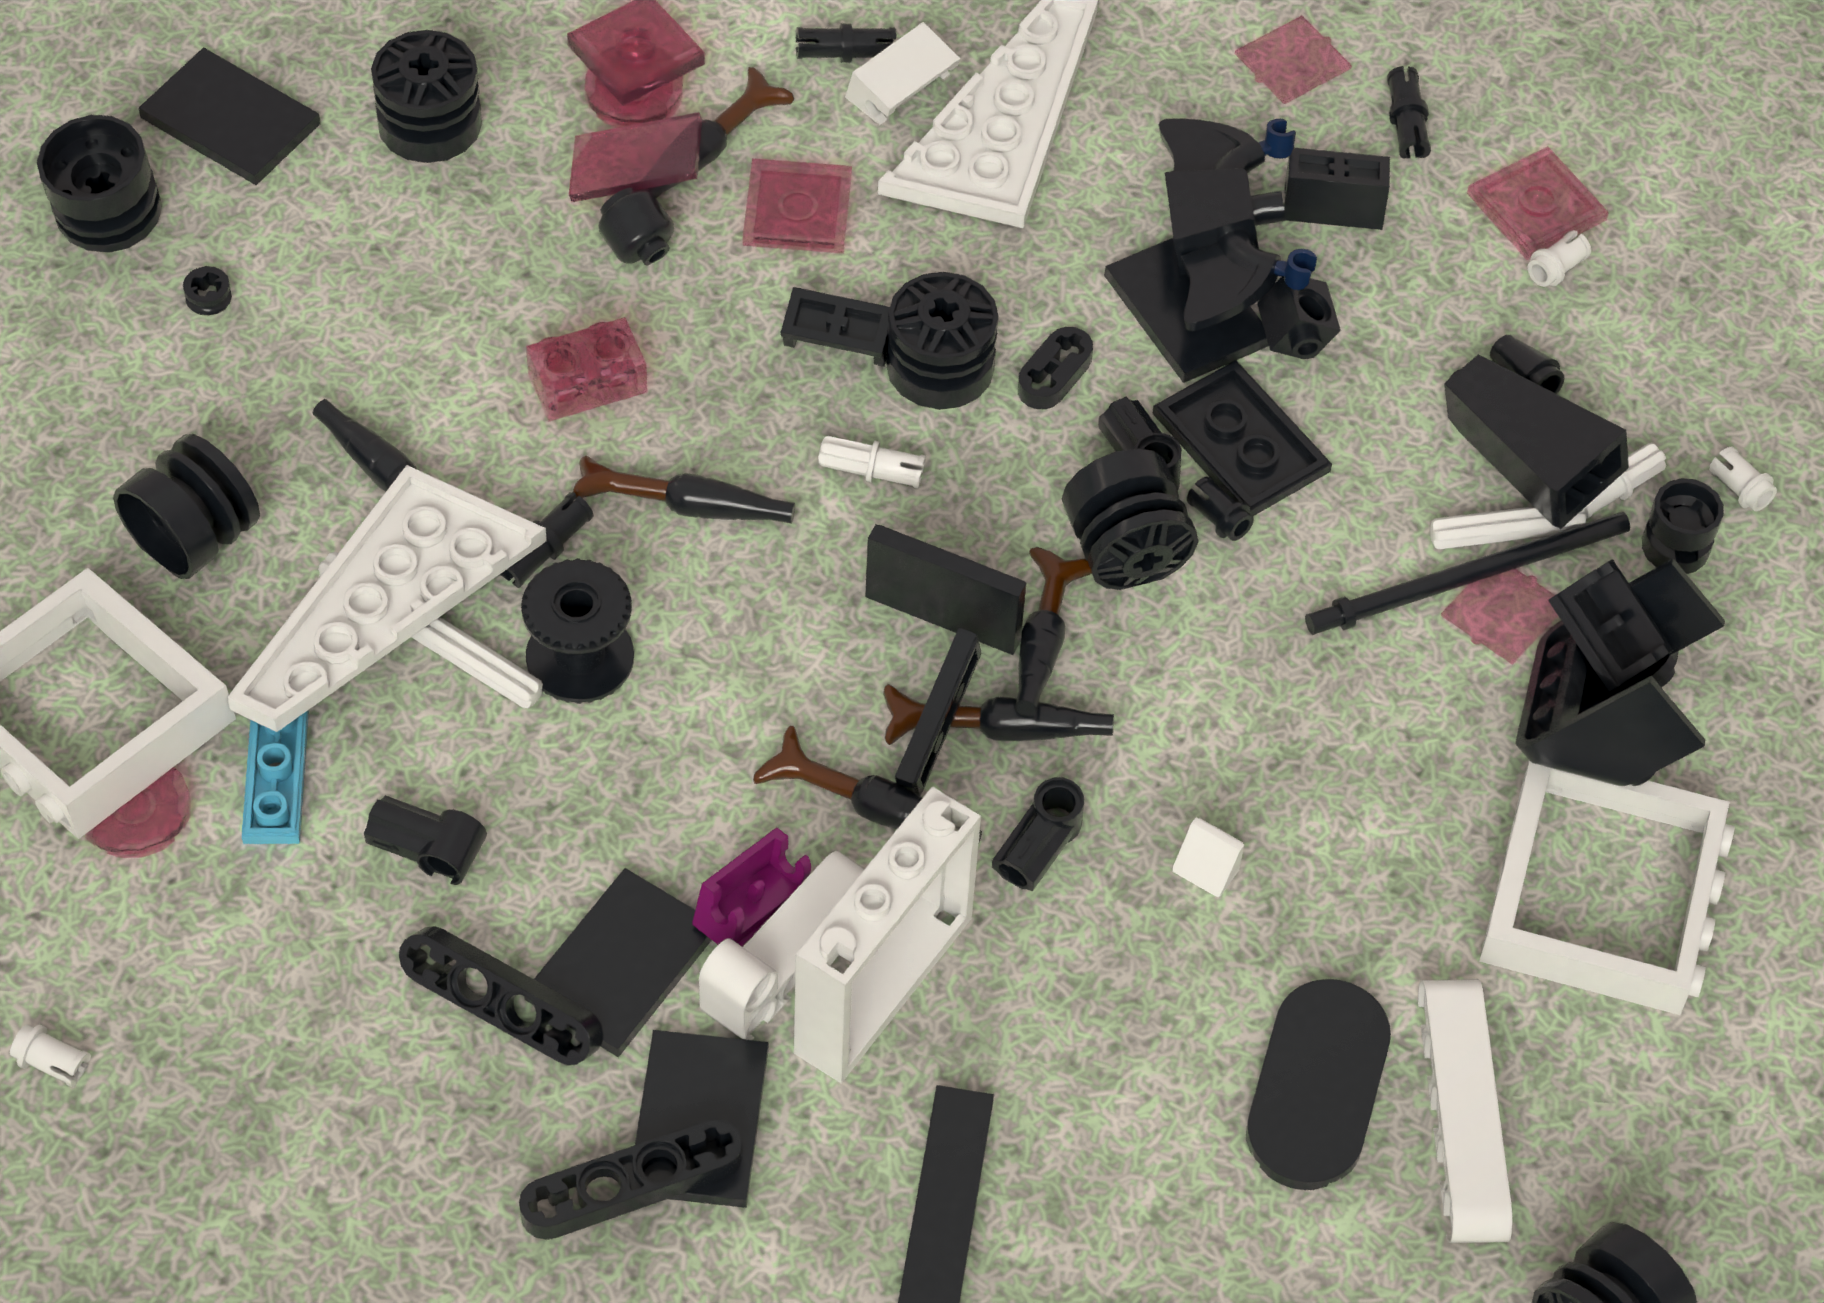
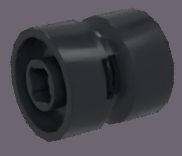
M1681 478L1669 481L1663 485L1654 499L1649 520L1642 536V550L1647 560L1655 567H1658L1674 559L1686 574L1696 572L1703 567L1710 556L1714 538L1718 533L1724 516L1723 502L1718 493L1709 485L1696 479Z

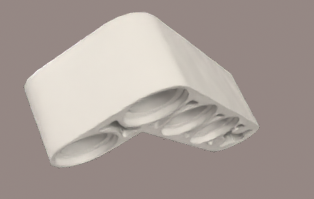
M839 851L830 853L743 947L732 939L722 941L708 956L700 971V1009L741 1039L753 1040L755 1037L751 1033L763 1020L768 1023L791 998L786 994L795 986V954L865 869Z

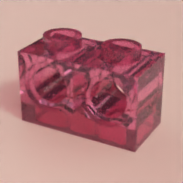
M625 317L610 322H599L586 329L558 337H548L538 343L526 346L528 376L548 422L647 393L646 362Z

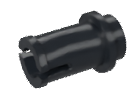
M1211 477L1201 478L1195 483L1197 487L1209 496L1208 500L1202 495L1200 496L1192 488L1189 490L1186 501L1216 526L1215 532L1220 538L1228 537L1232 541L1239 540L1252 527L1254 518L1250 514V507L1245 502L1237 503Z

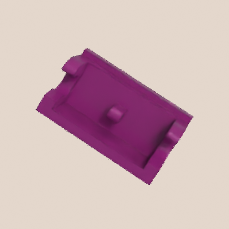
M776 827L702 883L692 925L717 945L726 939H732L743 947L810 875L811 862L808 855L800 858L795 863V867H793L787 861L785 855L786 850L789 849L788 835Z

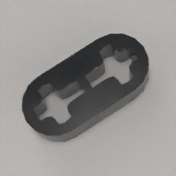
M1063 327L1051 333L1019 373L1018 396L1020 400L1028 407L1045 410L1056 406L1087 371L1092 362L1093 341L1090 335L1076 327ZM1072 346L1079 349L1078 354L1071 352L1062 362L1059 361L1061 349L1067 351ZM1048 374H1051L1050 388L1048 386H1042L1039 390L1032 388V382L1039 384Z

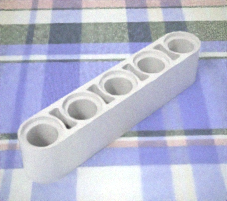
M1479 979L1421 980L1418 989V1007H1424L1426 1018L1425 1025H1421L1424 1057L1431 1059L1432 1076H1427L1431 1110H1437L1439 1124L1438 1128H1433L1437 1163L1443 1162L1445 1181H1440L1444 1216H1450L1452 1235H1446L1447 1241L1449 1243L1509 1242L1512 1234V1204L1481 981Z

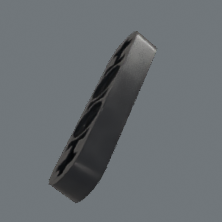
M436 926L425 927L406 938L400 946V965L405 974L413 981L559 1063L577 1065L597 1052L602 1045L604 1035L602 1025L596 1015L590 1010L442 928ZM425 945L431 948L430 958L436 961L432 965L426 962L428 953L421 949ZM454 959L456 960V963L453 966L448 964ZM468 968L477 969L484 975L488 986L486 995L475 994L469 988L466 982V971ZM516 995L525 996L533 1003L536 1010L534 1022L524 1021L517 1015L514 1008V998ZM548 1024L553 1027L548 1031L545 1030ZM569 1026L577 1029L575 1038L581 1042L577 1046L571 1043L572 1034L566 1029Z
M720 1119L706 1120L536 1179L529 1183L521 1192L519 1207L522 1225L535 1238L544 1240L554 1239L726 1179L733 1175L741 1165L743 1158L741 1134L728 1121ZM716 1140L720 1147H725V1157L716 1159L712 1152H706V1143ZM688 1148L690 1159L694 1158V1169L687 1170L683 1149ZM664 1157L673 1161L677 1169L671 1178L665 1181H654L644 1174L643 1168L645 1164L653 1158ZM605 1176L616 1180L621 1188L619 1193L610 1200H595L586 1191L591 1181L598 1177ZM575 1187L577 1189L578 1203L581 1207L578 1210H574L573 1199L569 1198V1189ZM548 1199L551 1206H556V1215L552 1218H545L543 1212L538 1211L537 1202Z

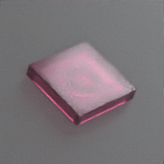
M633 0L567 33L568 47L623 106L705 65V52L656 0Z
M1549 147L1470 184L1467 190L1468 196L1526 260L1531 259V255L1538 249H1548L1569 231H1578L1577 235L1607 221L1609 214L1604 206Z
M752 158L743 230V246L844 253L852 166Z

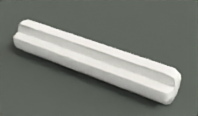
M1534 506L1435 518L1431 521L1430 538L1434 548L1446 549L1544 537L1585 524L1586 514L1583 509L1562 529L1553 526Z

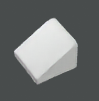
M1195 817L1173 865L1172 872L1212 895L1220 897L1240 869L1244 844L1203 819Z

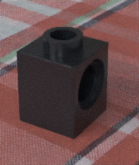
M1281 276L1270 291L1257 302L1269 349L1272 352L1300 359L1315 358L1341 331L1327 282L1310 278L1308 286L1301 290H1294L1286 285L1284 277Z

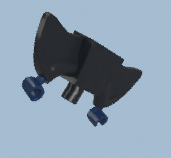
M1281 118L1273 119L1267 123L1265 140L1257 142L1248 133L1217 122L1198 119H1164L1158 124L1160 137L1174 161V170L1165 172L1179 274L1180 276L1188 275L1190 280V290L1184 311L1185 328L1188 331H1198L1239 314L1265 296L1274 286L1278 276H1283L1286 285L1294 290H1301L1308 286L1317 262V256L1312 251L1296 249L1288 255L1286 262L1281 261V257L1278 254L1259 249L1256 226L1286 221L1281 191L1251 195L1248 173L1264 163L1266 155L1277 159H1284L1291 155L1294 149L1296 131L1293 130L1286 133L1287 121Z

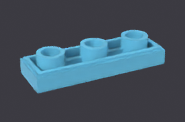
M309 710L278 732L250 720L242 824L243 844H300ZM272 763H281L278 766H269Z

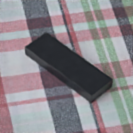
M958 628L895 775L897 784L921 796L982 654L977 634L962 628Z

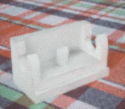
M922 22L852 72L845 98L881 125L887 120L884 115L887 117L891 115L898 106L938 77L944 79L950 75L948 70L951 71L957 67L960 58Z

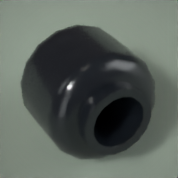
M631 187L625 188L614 194L602 205L600 209L602 217L598 225L599 232L621 262L631 264L642 260L648 266L668 253L670 247L667 242L674 233V223L651 192L646 190L635 191Z

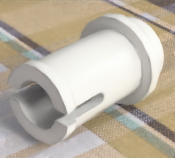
M1572 230L1548 249L1542 248L1535 251L1528 263V273L1531 279L1542 287L1549 285L1557 286L1564 280L1567 271L1590 256L1591 246L1587 238L1582 233L1577 237L1578 231Z
M1727 447L1719 454L1733 466V469L1729 470L1715 457L1710 464V473L1717 476L1739 497L1738 503L1742 508L1750 507L1753 511L1764 509L1777 493V488L1773 485V477L1768 473L1761 474L1734 447Z
M28 1024L24 1025L17 1033L10 1049V1056L17 1059L19 1067L26 1069L31 1065L65 1082L70 1087H75L89 1066L86 1063L91 1059L90 1053L80 1051L48 1035L47 1027L40 1024L35 1027Z

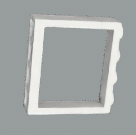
M86 568L0 631V681L86 618H89L111 640L178 696L182 702L70 787L0 725V771L6 783L19 796L28 793L36 800L35 804L39 812L49 824L53 821L55 823L60 822L78 839L236 720L235 713L229 709L227 686L89 568Z
M1529 761L1479 962L1681 1015L1688 995L1699 997L1706 967L1697 965L1696 962L1699 950L1708 951L1716 919L1706 917L1709 903L1717 905L1725 879V872L1716 870L1718 856L1727 858L1734 835L1735 826L1725 824L1730 802L1652 781H1647L1639 786H1616L1534 764ZM1545 792L1703 833L1674 971L1513 928Z
M932 786L795 954V1055L839 1083H842L972 919L981 815ZM944 910L955 917L950 926L936 918L940 911L943 912ZM839 955L851 962V965L843 974L830 966Z

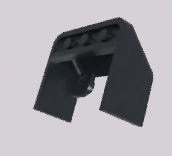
M1674 559L1629 582L1674 651L1612 691L1608 692L1562 621L1557 622L1542 636L1537 645L1516 737L1517 747L1530 762L1616 786H1639L1647 782L1656 771L1705 746V738L1662 687L1675 674L1674 667L1678 660L1679 650L1724 627L1725 620Z

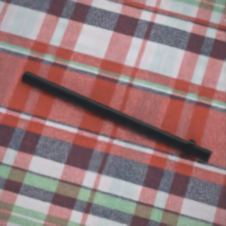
M1619 512L1352 600L1344 596L1333 600L1331 607L1306 614V626L1312 635L1339 626L1344 631L1355 627L1357 620L1629 532L1630 522L1624 512Z

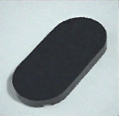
M1336 979L1308 982L1292 991L1282 1002L1278 1010L1246 1126V1142L1251 1155L1253 1153L1255 1160L1260 1164V1168L1264 1173L1283 1186L1298 1190H1316L1327 1187L1329 1183L1336 1182L1338 1179L1348 1175L1360 1158L1390 1044L1391 1031L1388 1017L1380 1003L1369 992L1355 984Z

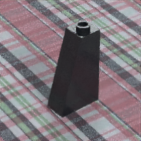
M1479 354L1462 369L1455 371L1448 381L1444 383L1447 414L1452 424L1553 526L1562 529L1629 468L1626 429Z

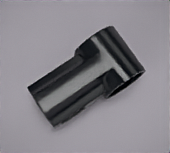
M1126 396L1112 402L1109 408L1099 416L1098 426L1115 451L1138 448L1155 451L1165 459L1177 490H1179L1182 453L1179 442L1174 437L1159 430L1138 400L1132 401Z
M1053 777L1045 780L1037 787L1033 804L992 860V868L1003 879L1020 889H1027L1033 892L1065 845L1076 838L1080 832L1084 810V794L1081 788L1072 780L1064 777ZM1051 808H1061L1066 810L1069 815L1055 817L1046 811Z
M386 795L381 800L377 799L369 813L367 826L364 831L365 843L417 862L420 869L429 876H432L435 872L452 878L450 884L453 885L462 883L487 836L485 827L474 817L462 811L454 809L445 810L441 815Z

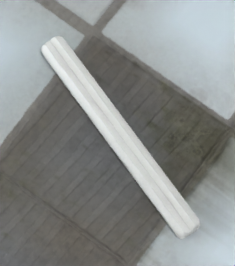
M337 552L329 553L325 560L320 563L318 568L320 572L319 577H321L338 555ZM441 617L412 636L413 639L522 708L529 709L539 700L543 693L541 680Z

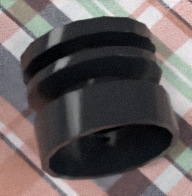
M420 30L406 32L389 40L376 53L371 67L376 116L380 138L390 151L406 160L432 163L446 161L464 153L477 140L482 126L478 70L475 55L464 41L445 32Z
M88 115L72 119L53 130L41 145L37 159L40 179L47 199L50 201L58 229L70 243L87 251L110 253L132 247L146 238L156 226L162 209L159 190L150 168L142 138L129 123L113 116Z
M949 272L928 273L906 282L893 296L888 312L889 326L887 334L889 341L887 345L886 366L889 380L901 396L918 406L941 410L962 407L978 399L990 386L995 369V344L999 315L994 298L983 285L965 275Z
M195 434L183 435L174 442L171 450L163 451L158 455L155 462L156 470L153 468H142L117 488L113 495L115 509L124 527L137 545L180 579H190L216 557L219 551L218 543L222 545L232 544L237 540L241 531H248L260 518L256 497L237 467L213 444Z
M1136 448L1108 454L1094 460L1079 470L1065 486L1061 498L1064 510L1076 537L1081 540V548L1085 559L1088 561L1095 582L1104 588L1123 590L1162 580L1180 569L1194 554L1199 542L1195 526L1188 516L1184 502L1179 499L1177 486L1165 459L1155 451Z
M1610 1222L1602 1226L1576 1251L1574 1262H1568L1560 1266L1554 1272L1553 1278L1543 1282L1534 1291L1532 1303H1697L1694 1288L1684 1271L1664 1248L1648 1235L1628 1224Z

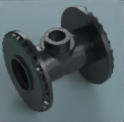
M566 559L563 562H555L553 565L543 568L528 583L521 603L522 618L528 632L531 634L526 647L528 672L541 680L543 684L542 691L556 700H562L566 703L575 702L577 704L602 700L604 697L612 695L623 685L629 677L634 664V647L631 637L626 631L632 613V600L629 589L620 575L614 572L613 569L589 559Z

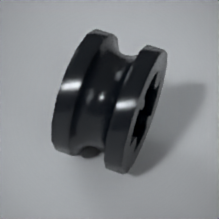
M210 266L199 267L191 271L184 279L185 300L191 311L199 315L209 316L220 313L230 304L232 294L228 276L224 271ZM209 286H216V291H209L205 296H199L198 290L206 291Z

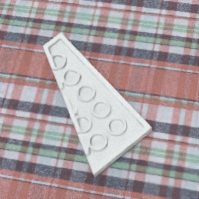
M1041 0L1019 24V31L1006 46L1000 45L991 55L990 64L981 74L975 73L935 117L933 127L920 142L914 141L904 152V159L894 171L888 170L878 181V194L1024 229L1097 14L1098 0Z
M406 465L228 695L229 709L278 732L545 543L546 528Z

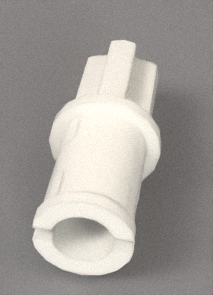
M826 436L820 446L818 462L822 467L866 476V482H872V478H877L919 489L926 456L882 448L879 441H874L873 445Z
M1648 443L1628 455L1629 468L1584 508L1586 519L1619 497L1622 500L1628 499L1632 496L1634 488L1665 470L1666 457L1663 451L1659 450L1655 444Z

